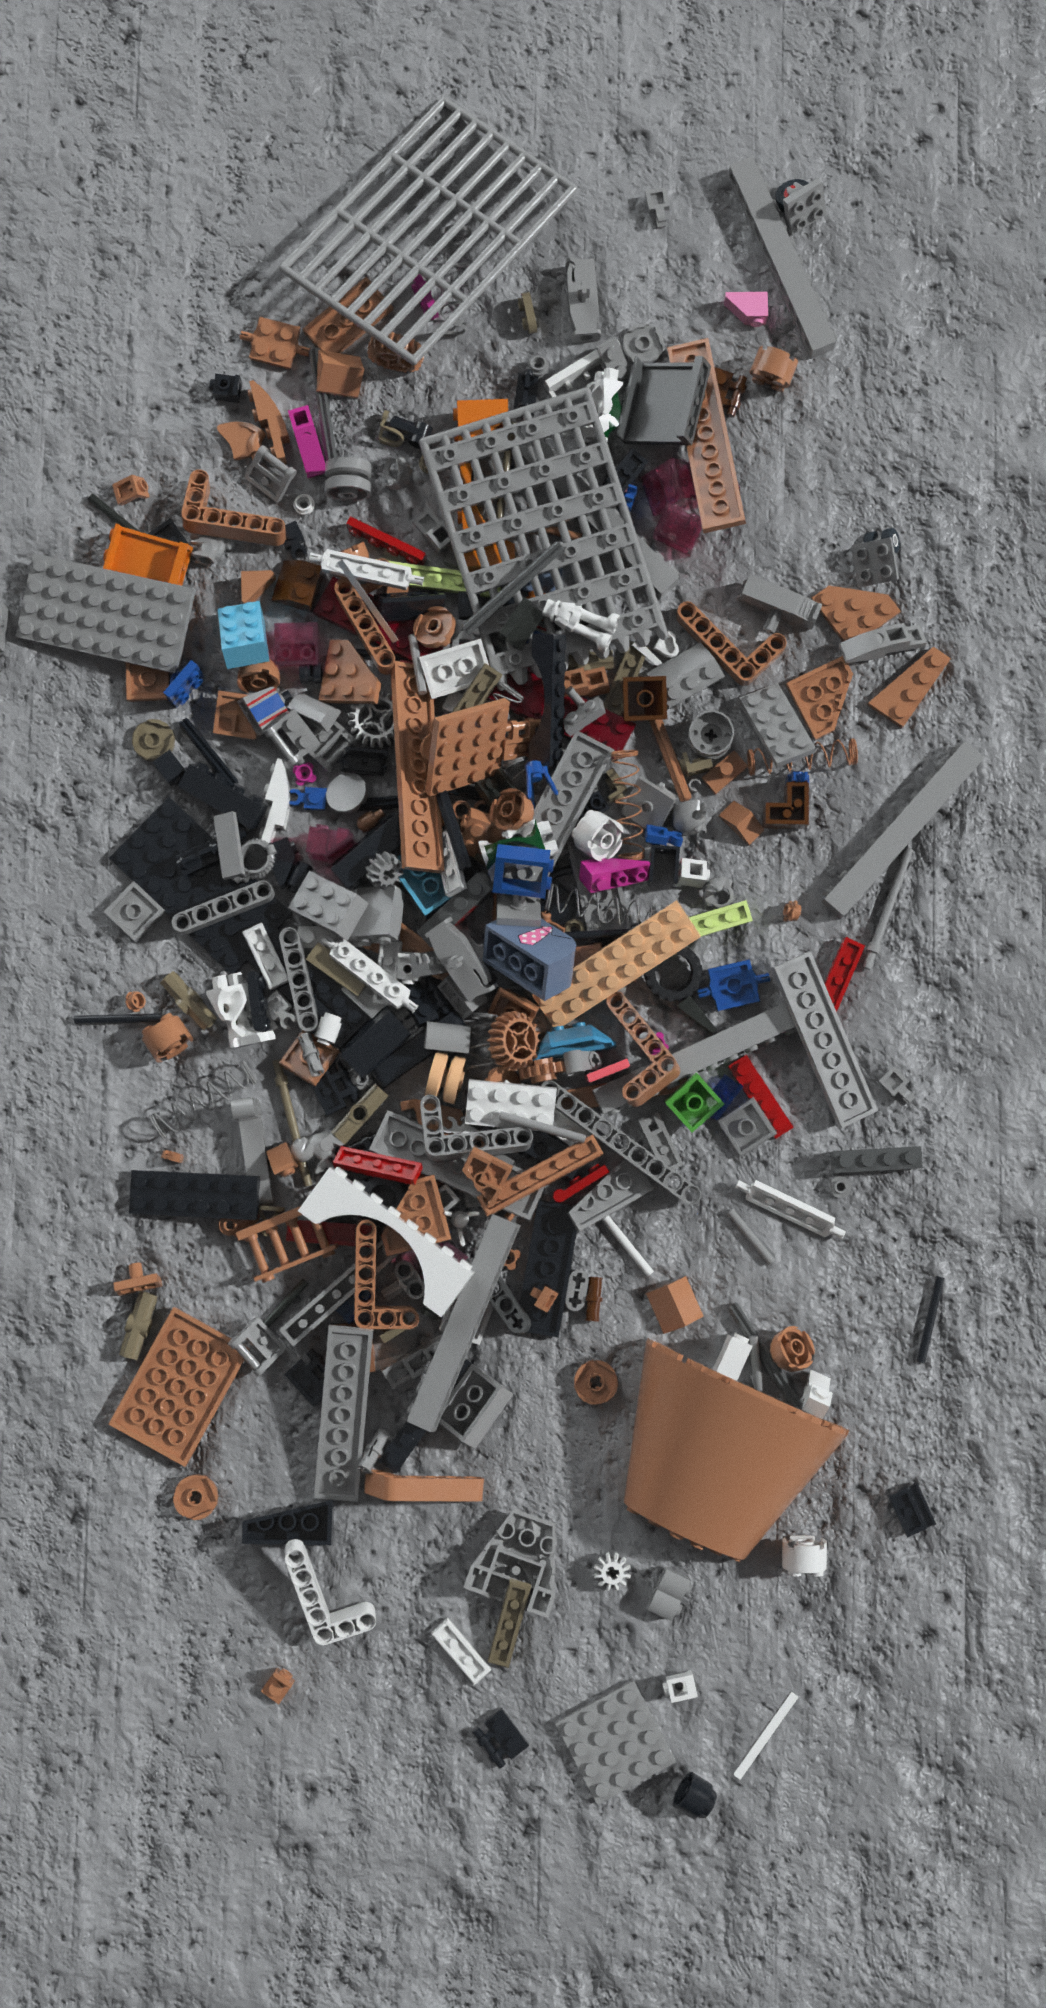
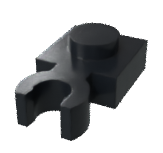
M296 520L286 524V540L283 543L285 549L292 548L291 555L293 560H297L296 553L298 551H302L304 556L307 557L306 548L300 545L305 540Z

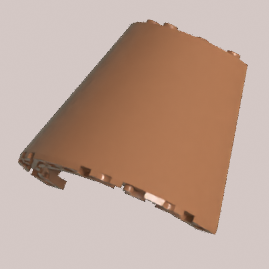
M648 1338L645 1345L625 1488L624 1504L628 1506L626 1510L633 1514L644 1516L647 1518L648 1523L660 1528L662 1526L668 1529L670 1535L679 1540H683V1537L689 1539L691 1545L703 1550L704 1547H707L709 1551L719 1556L724 1554L740 1562V1560H744L843 1442L850 1430L829 1420L826 1421L806 1413L713 1369L707 1368L690 1358H687L685 1363L682 1361L684 1355Z

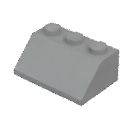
M701 642L645 674L646 676H666L667 710L725 677L715 658Z
M472 1364L452 1391L439 1423L462 1442L476 1448L509 1402L513 1393Z

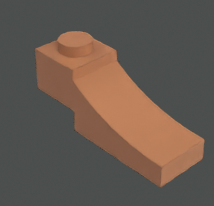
M582 667L565 671V691L568 687L572 686L579 695L589 696V698L610 693L605 667L584 671Z

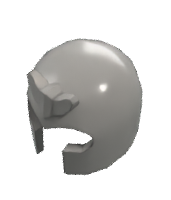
M699 799L673 805L672 824L676 831L682 832L683 835H694L701 831L706 834V801H703L701 805Z

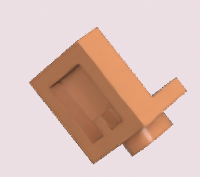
M130 475L112 484L119 505L123 506L139 497L143 499L149 498L148 484L142 477Z
M277 1667L261 1692L277 1704H280L295 1682L292 1678L293 1675L284 1668L280 1670Z

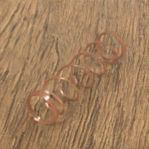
M854 738L849 740L850 758H848L843 743L838 739L835 740L830 753V762L823 745L818 741L814 744L821 746L829 768L831 767L834 745L837 741L843 747L848 765L852 764L854 766L858 762V750ZM756 748L754 752L752 749H748L747 762L750 776L755 775L754 755L756 750H759L761 752L767 771L769 774H771L773 763L772 759L769 770L766 758L761 749ZM811 754L810 756V765L808 763L807 756L805 757L807 767L809 770L812 766L813 754ZM792 762L790 763V768L789 765L786 764L789 772H791Z
M620 750L611 752V757H615L611 760V762L630 765L637 768L636 772L624 777L614 779L612 781L618 784L634 786L639 789L638 792L632 795L614 800L615 803L631 805L638 807L640 809V811L634 815L616 820L620 824H627L641 828L640 833L621 839L623 841L640 835L644 830L639 825L627 822H620L622 820L632 818L642 812V808L638 805L626 802H619L620 800L633 797L641 791L640 787L637 785L618 781L635 775L637 772H639V768L634 764L619 762L615 760L622 759L625 757L637 756L639 752L637 750ZM622 842V844L634 845L643 850L641 853L631 852L617 856L618 859L641 860L645 858L643 853L645 849L638 844Z

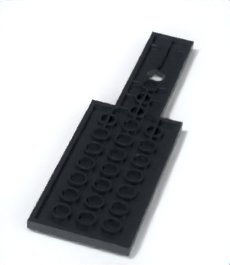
M170 797L109 857L131 880L155 900L171 918L179 912L258 882L256 879H250L247 883H237L235 880L232 881V879H223L220 860L184 876L176 862L175 856L213 838ZM265 887L259 890V896L265 897L269 893ZM240 896L239 904H246L249 901V896ZM274 897L266 904L192 932L189 935L230 974L236 973L247 961L262 973L242 933L262 922L286 971L279 940L280 931L278 929L292 916V913ZM228 903L220 904L218 911L220 913L226 912L229 908ZM201 911L198 919L200 921L206 920L208 918V911ZM185 918L181 919L178 924L184 929L188 925V920ZM285 937V943L291 944L292 942ZM292 955L289 959L290 964H298L300 962V955ZM306 960L310 980L314 981L317 985L314 999L319 1022L321 1017H324L325 1012L341 1018L340 1023L342 1025L335 1042L341 1048L370 1019V1016L329 977ZM303 975L296 976L294 984L301 986L305 981V977ZM289 982L277 987L293 1003ZM301 997L299 999V1006L306 1007L310 1002L309 997ZM308 1017L314 1023V1018Z

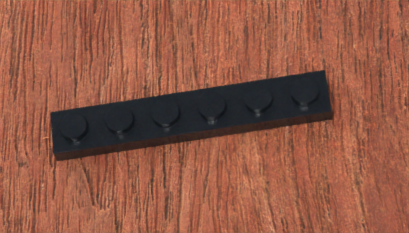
M467 1359L464 1361L453 1390L473 1364ZM406 1421L379 1459V1462L397 1474L427 1430Z

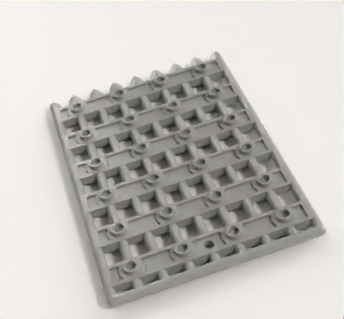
M588 387L433 434L419 440L473 614L480 609L477 594L489 591L492 599L498 593L497 588L510 583L550 547L545 528L558 525L563 541L561 545L564 551L531 580L535 597L528 599L531 601V606L542 613L548 599L555 602L560 600L561 603L568 602L575 603L576 606H583L585 610L594 613L591 603L604 599L608 615L610 616L612 613L617 614L612 597L624 593L630 612L620 615L614 634L590 623L587 627L612 635L611 642L621 653H626L629 650V636L631 635L643 647L647 646L650 642V629H653L661 640H666L669 637L596 406ZM584 397L585 402L573 406V400ZM564 404V409L552 412L551 407ZM543 410L544 415L532 418L531 413ZM523 416L524 421L511 424V419ZM498 423L503 424V428L491 431L490 426ZM593 425L598 443L586 446L580 428ZM479 429L483 431V434L471 437L469 433ZM572 431L578 449L566 453L560 434ZM509 434L515 435L513 441L508 440L507 436ZM462 436L463 440L450 443V438ZM552 437L557 456L545 459L540 441ZM441 441L442 447L430 450L429 445ZM532 444L537 462L525 465L519 447ZM511 450L517 468L504 472L499 453ZM491 456L496 475L484 478L478 460ZM470 463L476 481L463 484L458 466ZM605 465L611 484L599 487L593 469ZM450 469L455 487L443 491L438 472ZM585 471L591 490L578 493L573 475ZM565 478L570 496L558 500L552 481ZM544 484L550 503L538 506L532 488ZM524 490L530 509L517 513L512 494ZM504 497L509 515L497 519L491 500ZM483 503L489 522L476 525L471 507ZM619 506L624 524L612 528L606 509ZM463 509L468 528L456 532L450 513ZM598 512L604 531L591 534L586 515ZM578 518L583 537L571 541L566 522ZM537 531L543 550L530 553L525 534ZM517 537L522 556L510 560L504 541ZM496 544L502 562L490 566L484 547ZM631 546L637 565L625 569L619 550ZM476 550L482 569L469 572L464 554ZM611 553L617 571L605 575L599 556ZM591 559L597 578L584 581L579 562ZM570 565L576 584L564 588L558 569ZM550 572L556 590L543 594L538 575ZM645 587L650 606L638 609L632 590ZM520 590L513 596L514 604L501 606L478 627L490 667L502 674V677L496 684L499 691L505 690L500 684L501 682L507 684V674H511L517 684L524 685L527 682V668L531 667L538 678L542 679L539 668L532 657V635L527 641L528 644L524 645L521 650L505 641L507 651L495 654L489 636L500 632L523 598ZM544 616L543 622L547 634H556L553 622H550V618ZM569 631L559 634L566 635V670L568 669V655H572L581 666H585L588 663L590 648L593 649L600 659H606L609 656V647L605 653H602L597 649L595 642L582 635L570 633Z

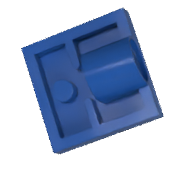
M190 660L181 672L178 671V674L174 673L170 677V685L163 693L176 708L179 705L185 704L189 699V693L202 684L204 675L199 666Z

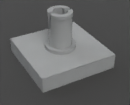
M496 893L497 925L540 927V898L533 902L526 899V896Z

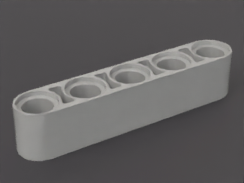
M267 881L255 882L177 913L172 918V926L180 934H190L270 902L275 895L274 889ZM262 887L269 888V893L265 897L259 896V890ZM248 895L249 901L244 905L239 904L240 896ZM228 903V910L220 913L218 911L219 905ZM201 911H208V918L200 921L198 919L199 913ZM181 919H187V927L179 929L178 922Z
M287 927L280 932L279 940L299 1027L304 1032L313 1033L317 1030L319 1017L303 945L299 933L294 928ZM289 933H293L296 936L295 941L291 944L285 943V936ZM294 954L300 955V962L296 965H292L289 962L290 957ZM298 975L305 977V982L301 986L294 984V979ZM303 996H308L310 999L306 1007L299 1006V999ZM307 1017L314 1018V1025L311 1028H305L303 1025Z

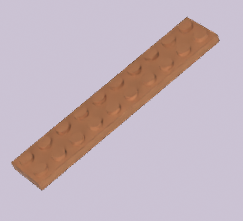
M705 338L667 347L670 363L694 362L695 356H703L711 365L692 446L686 445L703 533L744 525L746 521L709 339Z
M395 661L391 669L402 869L440 874L444 872L441 812L436 795L429 796L425 792L428 764L423 760L420 753L422 740L431 734L435 718L434 699L431 698L426 679L427 693L424 695L418 694L413 664Z

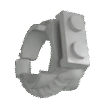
M258 838L256 840H248L244 845L242 844L243 863L247 854L255 851L256 847L267 850V861L258 870H248L244 867L245 875L231 878L232 881L247 883L250 879L258 880L266 877L269 871L272 870L271 867L273 868L275 862L274 855L277 852L274 845H269L265 840H259Z

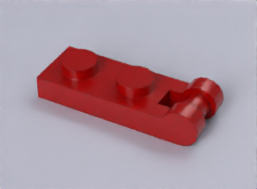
M599 1164L587 1170L589 1175L583 1179L579 1175L569 1182L571 1186L567 1189H557L553 1193V1199L556 1202H563L609 1173V1170L605 1165L602 1167Z

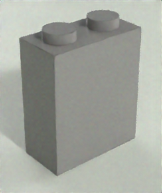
M393 885V888L387 886L385 890L380 887L357 888L356 894L367 901L369 905L352 932L351 937L362 946H371L372 943L389 945L391 942H399L405 893L396 885Z

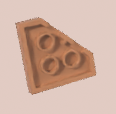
M827 586L811 599L822 604L820 613L842 642L882 627L901 612L888 594L836 586Z
M330 640L318 700L323 703L378 704L381 683L374 676L363 657L357 652L353 643L349 640Z
M843 656L786 683V687L814 741L835 730L853 676V672L848 663H845Z
M435 1175L420 1178L415 1185L410 1184L409 1189L397 1207V1210L401 1213L399 1217L405 1221L410 1219L419 1226L418 1231L422 1234L427 1232L437 1239L435 1243L452 1239ZM387 1225L381 1235L387 1257L413 1250L396 1230Z

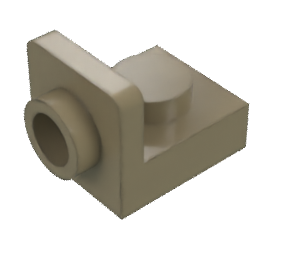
M687 752L682 753L679 760L681 770L685 772L686 777L709 772L713 767L711 758L705 760L704 757L694 759L690 764Z
M611 768L606 772V779L604 780L611 791L615 790L614 793L607 797L609 804L616 799L626 797L625 793H627L628 789L625 784L612 782L620 777L614 768Z
M404 1315L403 1321L408 1322L407 1318ZM382 1329L384 1333L380 1335V1338L386 1343L406 1329Z

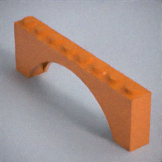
M508 399L457 400V408H453V421H458L459 427L507 412ZM498 423L490 426L491 431L503 428V424ZM479 429L469 433L471 437L483 434V431ZM461 435L454 437V442L463 440ZM471 464L460 465L459 472L463 484L470 483L473 472ZM472 506L471 509L476 525L486 523L479 513L477 506ZM463 509L457 511L458 524H462V530L468 528ZM506 540L504 542L511 560L515 558V544ZM496 544L484 547L490 566L502 562ZM476 550L464 554L469 572L482 569Z

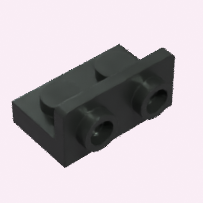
M502 768L496 770L494 777L479 780L474 785L475 790L489 809H491L494 799L498 800L502 795L500 792L508 788L516 789Z

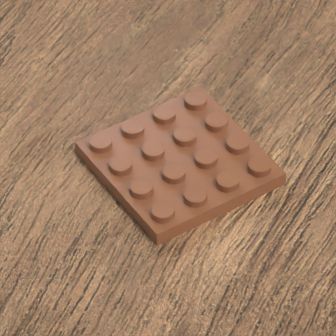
M502 698L434 718L425 792L429 796L494 777L496 770L501 768L502 759H500L503 751L502 744L506 734L510 701Z

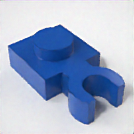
M629 484L627 492L623 494L629 512H631L637 494V486Z
M791 772V775H787L785 779V785L787 782H809L808 772Z
M305 787V793H301L297 789H291L290 794L298 795V799L296 801H289V804L296 807L303 803L305 810L326 811L327 788Z
M646 824L644 831L646 842L652 845L667 846V843H670L671 845L681 847L683 842L682 832H671L664 827Z

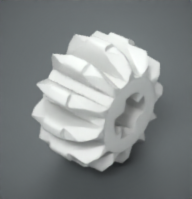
M607 1552L605 1553L607 1560L599 1557L598 1561L602 1565H594V1569L600 1571L594 1574V1578H601L598 1582L600 1587L607 1583V1591H610L611 1585H614L615 1591H618L619 1582L624 1587L627 1585L623 1578L630 1579L631 1575L625 1571H628L631 1567L630 1564L623 1565L626 1562L625 1557L618 1561L619 1554L617 1552L614 1553L613 1559L610 1558V1554ZM609 1567L618 1570V1572L615 1571V1576H611L610 1573L606 1574V1571L609 1572Z

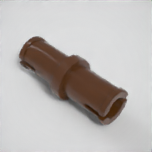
M589 1277L588 1296L585 1299L587 1301L585 1321L599 1322L600 1302H603V1298H601L603 1278Z

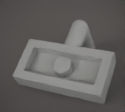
M572 686L566 689L565 692L578 708V710L569 713L563 719L565 731L569 736H572L606 712L603 701L598 696L585 703Z

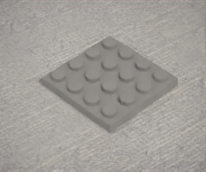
M634 1679L555 1722L597 1805L676 1762Z

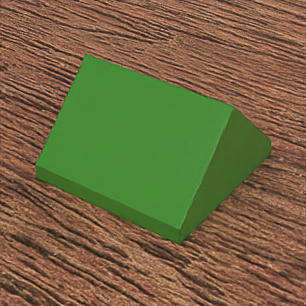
M697 1072L664 1101L692 1133L724 1105L722 1100Z

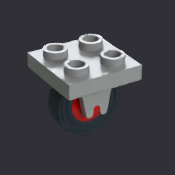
M819 178L810 183L801 179L789 180L779 186L776 191V202L779 209L785 213L787 230L791 235H794L827 214L823 182Z

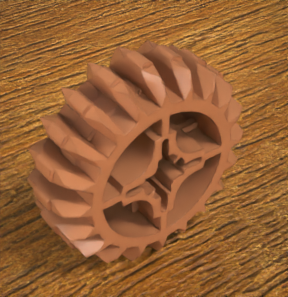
M392 332L387 337L397 343L403 335ZM371 337L368 343V357L373 363L384 367V369L387 368L405 373L407 371L414 372L419 370L423 363L424 356L416 365H411L373 337ZM412 339L404 349L413 355L421 347V344Z
M517 1011L505 1012L501 1016L496 1017V1022L490 1024L492 1029L487 1031L490 1034V1038L486 1040L490 1043V1047L487 1050L493 1052L491 1058L496 1059V1064L501 1065L502 1068L512 1071L527 1068V1066L533 1064L532 1060L538 1058L535 1052L540 1049L538 1043L541 1042L537 1036L541 1032L535 1030L537 1024L532 1023V1018L527 1017L525 1013ZM512 1024L515 1026L514 1029H510L509 1027Z

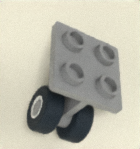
M894 528L884 529L881 537H878V533L875 531L866 533L863 543L851 546L858 587L899 579L895 553L899 551L900 540Z

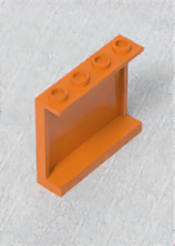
M115 523V527L111 529L109 534V548L104 552L103 561L105 562L103 569L180 586L183 585L193 547L187 543H177L128 529Z

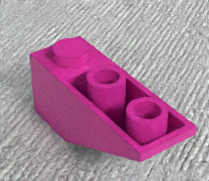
M308 405L288 410L307 478L325 474V461Z
M604 858L601 859L602 861L596 859L584 860L580 864L579 880L590 893L645 882L649 879V861Z

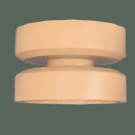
M436 1051L427 1081L425 1096L434 1095L438 1098L443 1087V1101L455 1104L465 1076L466 1058L455 1056L451 1061L450 1068H448V1054Z

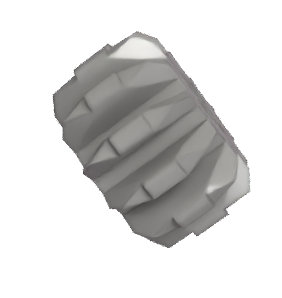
M384 851L382 855L376 853L374 860L369 859L371 865L366 867L368 872L366 876L373 886L385 890L387 886L393 888L395 881L400 882L398 876L404 873L401 869L402 862L398 860L396 855Z

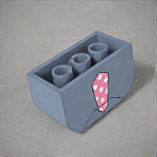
M542 918L540 927L497 925L496 920L486 925L483 961L543 1001L571 986L576 952V942L572 937Z

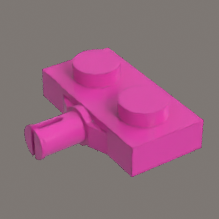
M420 274L411 284L414 295L427 282L424 281ZM431 291L421 300L420 306L423 313L435 302ZM438 312L432 317L431 320H434L439 317Z

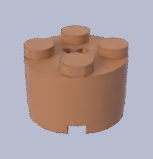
M760 346L750 369V374L753 376L752 381L759 385H764L765 382L772 385L771 388L773 390L783 392L784 388H788L791 383L798 360L795 358L792 361L789 359L790 354L781 349L768 346L767 350H763V346Z
M171 1013L164 1015L160 1019L161 1022L156 1025H150L142 1030V1041L158 1063L162 1062L161 1058L166 1057L169 1060L177 1056L188 1047L186 1044L188 1040L193 1041L192 1035L180 1017L173 1016Z

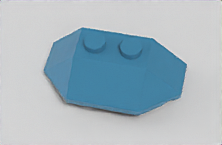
M585 1022L572 1024L573 1028L564 1029V1026L552 1027L551 1032H547L538 1045L540 1049L535 1052L538 1058L534 1060L551 1057L553 1059L563 1058V1053L572 1050L596 1052L616 1048V1042L592 1025H585Z

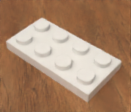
M469 1079L465 1124L503 1128L523 1127L499 1120L500 1113L503 1111L553 1126L557 1088Z

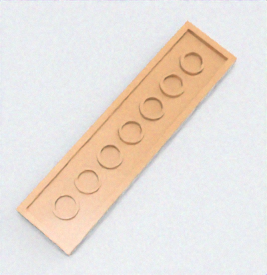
M676 900L574 966L572 983L568 989L546 1001H543L534 994L532 996L553 1027L564 1026L696 941L701 935L678 900Z

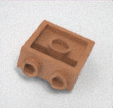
M470 808L468 814L463 815L460 831L469 856L475 857L476 853L482 855L479 841L495 843L505 839L502 836L504 831L498 829L492 823L490 814Z

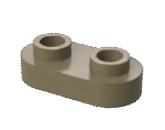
M530 292L521 293V298H518V306L520 311H524L525 317L522 318L524 331L528 330V334L537 333L536 318Z

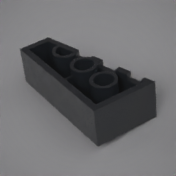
M335 1500L245 1520L242 1523V1544L286 1545L288 1541L298 1539L304 1545H333Z

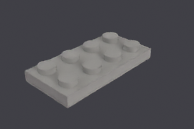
M778 683L739 697V704L776 768L816 752L815 745Z

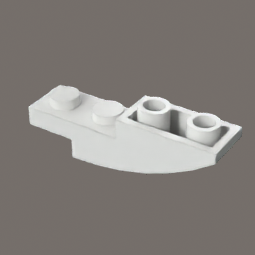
M277 758L276 764L273 763L270 768L269 775L272 776L270 784L265 785L263 796H266V802L272 804V806H268L265 818L267 822L265 827H261L259 839L265 840L269 844L273 843L277 828L286 830L290 811L288 775L282 759Z

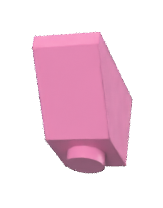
M725 292L724 306L743 324L760 327L766 325L768 318V292Z

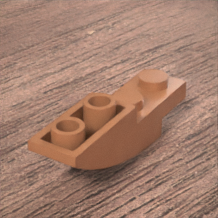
M254 380L249 381L251 389L247 390L250 402H254L256 409H252L255 422L259 421L261 429L265 428L268 440L272 439L274 446L270 447L271 454L284 464H287L283 444L290 443V439L281 413L266 391Z

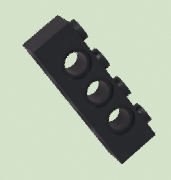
M531 1130L533 1133L531 1147L527 1151L517 1153L527 1159L531 1156L537 1159L536 1164H539L554 1154L565 1150L568 1146L544 1132ZM503 1138L499 1140V1143L502 1145L507 1143ZM542 1142L545 1144L546 1152L544 1154L538 1155L534 1152L533 1147L536 1143ZM578 1169L561 1177V1179L567 1181L568 1178L572 1180Z

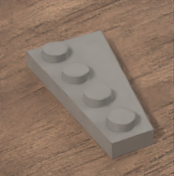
M632 1154V1159H633L635 1162H637V1160L635 1159L634 1155ZM624 1159L568 1212V1216L579 1233L652 1192L654 1189L644 1172L627 1159Z

